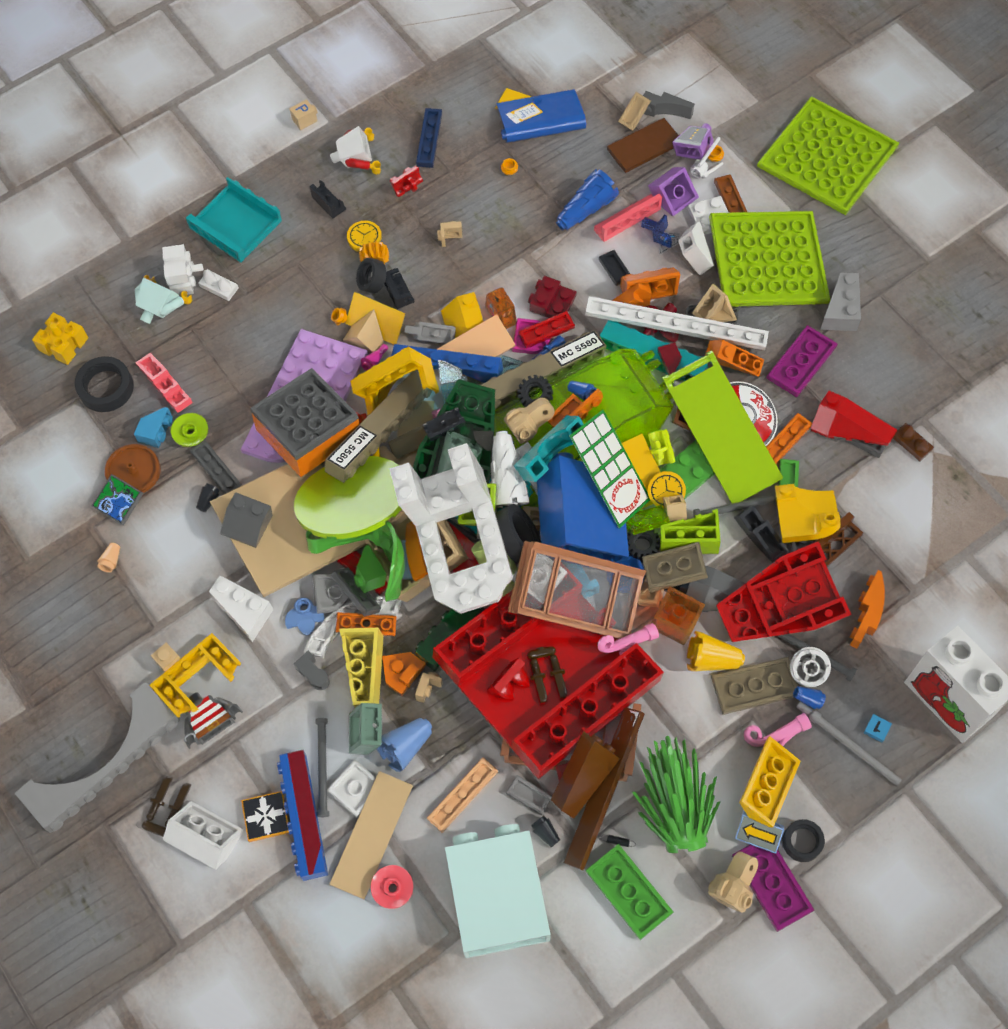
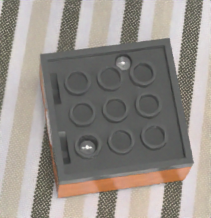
M313 368L250 408L258 433L300 477L323 463L360 425L358 414Z

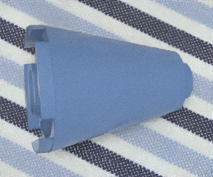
M418 718L382 735V745L377 748V751L383 760L387 758L391 762L388 765L393 770L401 772L432 734V725L427 719Z

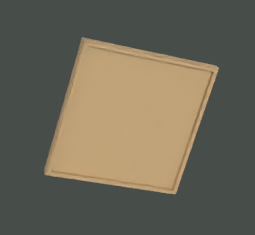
M286 464L210 501L221 524H223L226 509L235 492L271 506L273 516L256 548L231 539L263 598L367 545L365 540L335 546L318 554L311 553L308 550L306 532L308 530L303 529L297 520L294 512V500L303 483L315 472L323 468L321 464L302 477L289 464Z

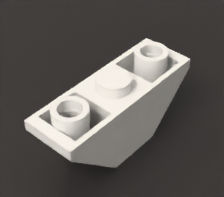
M697 222L688 228L678 241L683 256L695 271L702 275L712 268L714 264L701 224Z

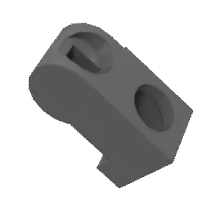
M308 650L294 663V666L315 689L324 690L329 686V677L325 670L319 669L314 664L316 662L315 657Z

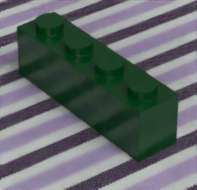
M484 606L462 614L453 609L446 611L441 617V622L430 629L429 636L417 644L415 648L416 656L435 672L440 665L433 659V648L485 610Z

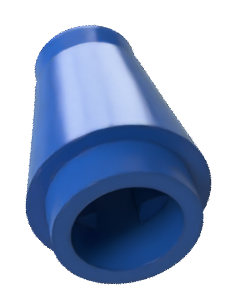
M573 380L568 384V391L583 401L597 389L593 384Z
M797 686L793 692L794 698L812 709H821L825 703L826 696L821 690Z

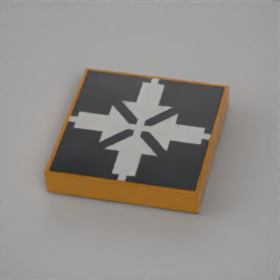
M282 791L241 800L248 842L289 833L287 825L288 816L284 808L285 799Z

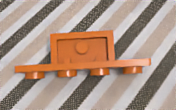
M596 389L584 402L572 394L555 410L554 416L547 423L554 428L566 415L579 416L581 420L585 419L588 412L602 402L603 395L601 390Z

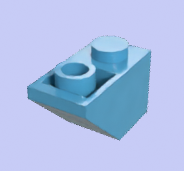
M164 407L140 419L134 432L138 443L156 448L160 447L161 442H164L166 438L167 428L171 426L173 421L169 408Z

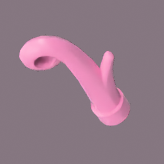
M651 623L643 626V629L614 641L612 636L606 635L599 640L597 646L598 650L604 653L621 650L619 652L621 655L635 643L640 644L647 640L652 641L659 638L657 627Z
M803 713L763 738L759 727L755 725L748 726L744 731V739L751 746L764 747L767 737L771 736L784 746L801 731L804 732L812 728L807 715ZM751 731H755L757 733L756 739L751 738Z

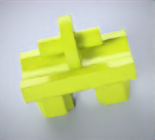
M667 429L649 432L648 437L652 448L650 452L653 454L657 466L674 463V452Z

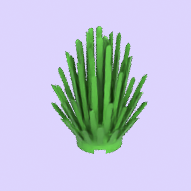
M666 736L665 740L660 742V751L658 743L654 740L657 758L655 754L652 755L650 748L647 747L649 753V766L657 790L649 770L645 769L642 762H640V765L648 782L644 783V786L659 815L647 796H641L640 799L636 792L632 791V793L656 826L642 812H638V814L646 822L645 824L665 843L667 852L678 853V849H688V852L701 849L708 843L707 833L721 801L717 802L711 812L715 798L713 792L717 776L714 777L713 783L708 785L706 795V773H702L699 796V768L695 748L692 750V783V772L689 760L687 759L685 739L682 741V754L678 746L677 737L674 739L675 749L672 748L670 737Z

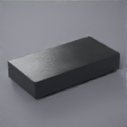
M615 250L599 256L600 263L615 286L621 284V277L630 274Z

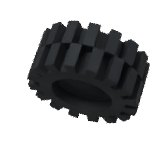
M534 375V378L528 376L529 380L526 381L524 378L522 380L523 384H519L520 389L517 390L518 397L524 407L537 400L529 397V392L533 388L542 389V395L539 398H545L549 402L550 400L553 401L552 387L543 376L540 375L539 378L537 375Z
M639 525L638 529L634 527L627 535L629 556L643 563V556L658 553L660 548L659 534L654 533L655 530L653 528L649 530V526H646L645 529L642 528V525ZM641 538L649 541L650 547L646 550H640L635 546V542Z

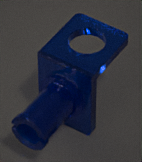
M664 214L658 222L644 217L641 227L653 232L654 242L671 248V235L664 233L668 227L667 215ZM660 237H664L667 242L663 241Z

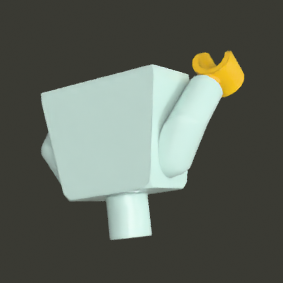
M145 275L142 282L135 288L136 306L144 309L140 320L150 324L154 315L164 318L183 304H190L192 302V295L187 297V291H182L180 297L174 291L157 284L154 276L150 279L149 275Z

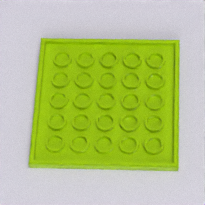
M811 96L760 159L757 167L846 215L897 149L899 142Z
M813 211L710 213L709 219L721 291L728 296L732 307L830 303L831 300Z

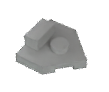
M332 574L313 575V594L317 614L336 612L349 599L333 579Z

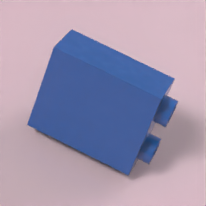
M557 453L548 464L549 470L537 480L541 543L615 563H620L629 558L626 523L619 529L584 462L575 460L574 455L571 453Z

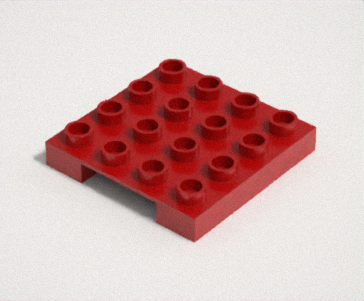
M561 562L560 566L567 571V574L554 589L549 613L588 622V618L597 611L581 595L583 585ZM511 590L499 602L492 604L434 647L433 659L531 772L540 779L575 750L584 731L590 736L593 733H597L622 713L625 707L628 708L658 684L664 671L637 643L621 655L619 654L621 650L604 653L598 650L597 645L599 640L606 635H599L598 633L508 612L513 591ZM527 593L524 606L542 611L544 603L541 604ZM553 646L556 649L554 655L558 657L560 668L565 669L563 679L567 689V696L562 699L560 698L555 678L550 675V672L553 671L550 656L537 658L540 671L545 673L546 676L543 678V682L547 692V701L541 703L535 681H531L530 678L533 672L530 664L532 659L528 657V652L539 647ZM520 658L525 663L523 668L528 675L530 686H520L510 680L514 689V699H506L498 694L492 695L487 688L512 660Z

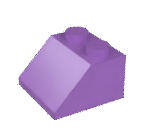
M673 167L648 185L653 197L657 194L662 196L661 207L671 216L676 215L699 198L685 167Z

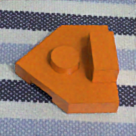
M637 283L612 301L645 307L650 305L651 289Z
M411 652L382 656L386 685L403 696L425 668L426 663Z

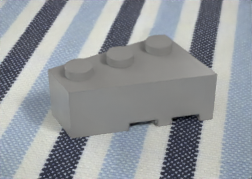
M840 273L820 330L857 331L861 321L859 273Z

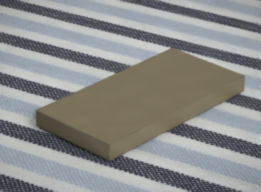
M789 657L711 675L723 715L794 698L793 692L798 686L790 672Z

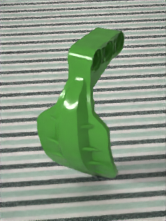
M386 521L385 525L377 530L347 539H337L336 537L328 536L327 538L313 535L310 531L306 532L308 550L314 554L321 553L335 546L366 539L373 541L376 546H380L383 549L388 560L391 562L385 601H394L399 598L402 589V578L405 572V557L402 542L389 521Z

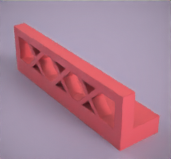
M650 194L595 225L594 231L603 242L661 210L662 196L657 194L653 197Z

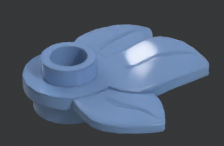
M300 598L295 602L294 609L290 610L286 615V628L290 629L298 626L301 633L308 636L313 632L315 622L324 621V613L317 614L316 606L313 605L310 599ZM307 606V609L302 611L301 607Z

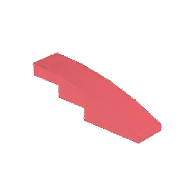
M151 353L136 362L139 369L177 413L193 403L191 398L169 374L168 370Z

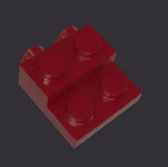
M544 275L542 280L538 279L535 286L536 292L535 294H530L528 303H530L531 312L551 318L565 311L569 312L577 296V291L561 286V281Z

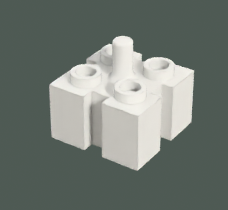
M184 244L162 247L164 275L170 290L179 294V296H181L182 291H187V295L194 294L193 287L196 286V280L192 276V272L203 271V264L194 265L193 261H191L190 252L186 251Z

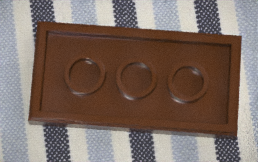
M662 118L608 145L607 150L622 170L627 173L674 149L673 141L679 135L668 121Z

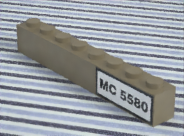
M595 330L589 333L585 332L580 337L569 340L560 347H554L548 353L540 354L529 362H523L513 370L509 369L504 374L491 378L482 386L495 389L496 410L519 398L517 390L520 389L519 384H523L522 380L524 378L527 381L529 380L528 376L534 378V375H537L539 378L541 375L550 383L603 357L606 344Z
M412 371L325 459L326 473L343 483L348 478L353 477L357 468L360 465L363 466L368 457L376 453L382 442L385 443L393 431H397L400 424L410 417L411 412L414 409H418L422 401L431 395V389L422 388L419 372Z

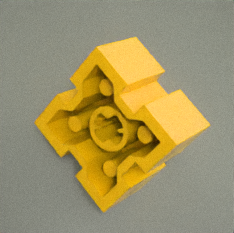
M53 312L45 322L47 326L45 330L40 329L32 341L38 351L48 356L53 354L56 360L69 365L76 355L74 350L76 347L81 349L88 336L83 326L72 321L67 323L64 317Z

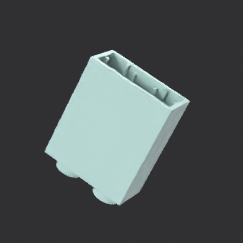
M518 824L500 826L494 829V838L479 840L478 834L475 832L460 834L452 838L454 846L445 847L465 958L550 941L551 934L530 831L520 832Z

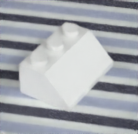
M191 801L168 820L163 840L216 870L227 860L242 835L243 829Z

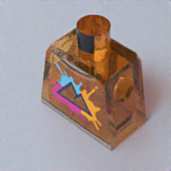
M500 287L486 295L485 307L490 315L493 317L497 314L506 329L516 325L515 306L504 288Z

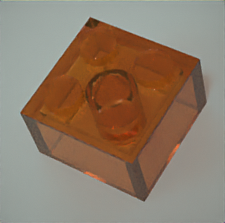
M669 586L651 623L657 627L658 632L685 645L705 604Z

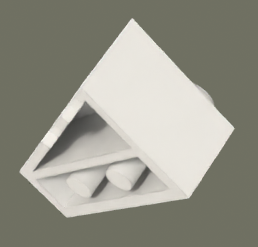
M222 576L218 577L209 591L214 601L253 642L273 611L270 601Z

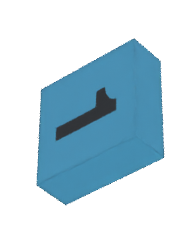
M873 714L864 734L883 743L892 723Z

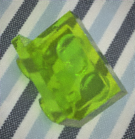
M662 505L637 512L626 522L628 532L631 530L632 534L636 535L660 528L661 525L670 523V520Z

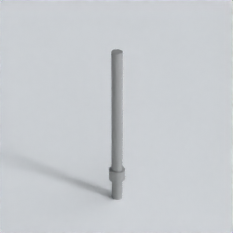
M799 702L796 708L805 713L813 724L817 723L896 786L901 782L902 779L822 718L821 713L817 710L813 711L803 702Z

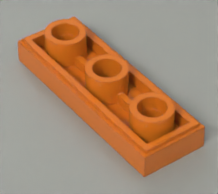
M337 612L336 633H340L339 629L379 628L383 636H395L397 616L372 614L364 617L363 614ZM368 621L370 625L368 627H364L363 622Z

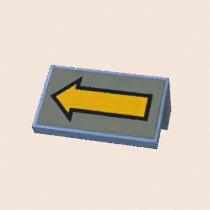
M743 811L735 839L776 853L784 832V826L775 823L774 827L770 828L749 818L746 812Z

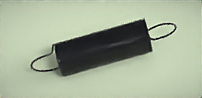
M608 834L606 843L629 847L630 839Z

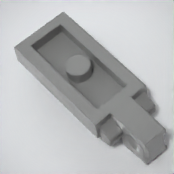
M416 322L415 326L405 325V333L414 334L413 339L447 344L455 338L456 327L426 322Z

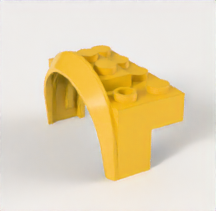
M410 347L402 349L397 354L388 357L385 361L374 365L371 369L350 380L353 393L365 399L368 416L387 398L396 381L412 371L418 370L423 389L429 388L435 394L439 393L440 390L431 359Z

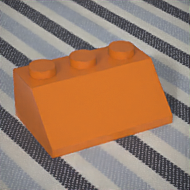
M672 267L645 271L634 275L628 274L621 277V291L623 293L637 283H640L651 289V300L677 295L680 272Z

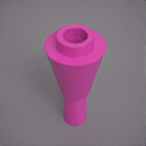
M382 344L378 350L362 358V368L367 371L374 365H378L382 355L388 350V346Z

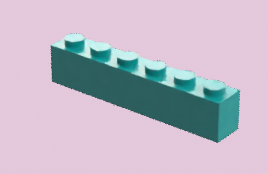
M607 321L599 336L606 344V349L668 374L657 350L658 347L670 343L662 342L651 335L640 333L634 328L623 326L617 321ZM678 348L682 360L676 371L702 358V356H696L685 349ZM709 362L679 379L686 381L707 370Z

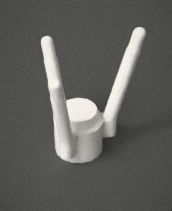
M720 137L715 140L701 160L696 159L690 168V172L694 177L700 179L703 176L706 178L724 164L720 162L707 171L708 164L705 162L720 141Z

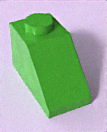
M369 545L364 548L357 565L356 575L354 576L356 585L362 589L363 593L384 586L387 573Z

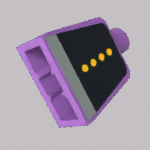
M704 123L701 127L689 126L673 141L676 156L701 160L714 142L711 126L707 123Z

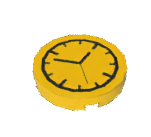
M371 221L356 222L347 231L348 244L357 252L360 251L359 248L363 247V244L375 241L379 243L382 239L379 226Z
M662 471L651 478L648 485V495L655 506L664 509L663 497L678 495L685 497L686 486L683 479L677 473Z

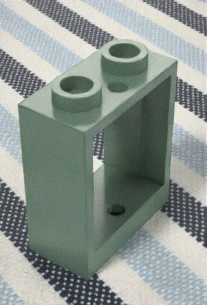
M361 703L349 713V754L369 755L382 745V704Z

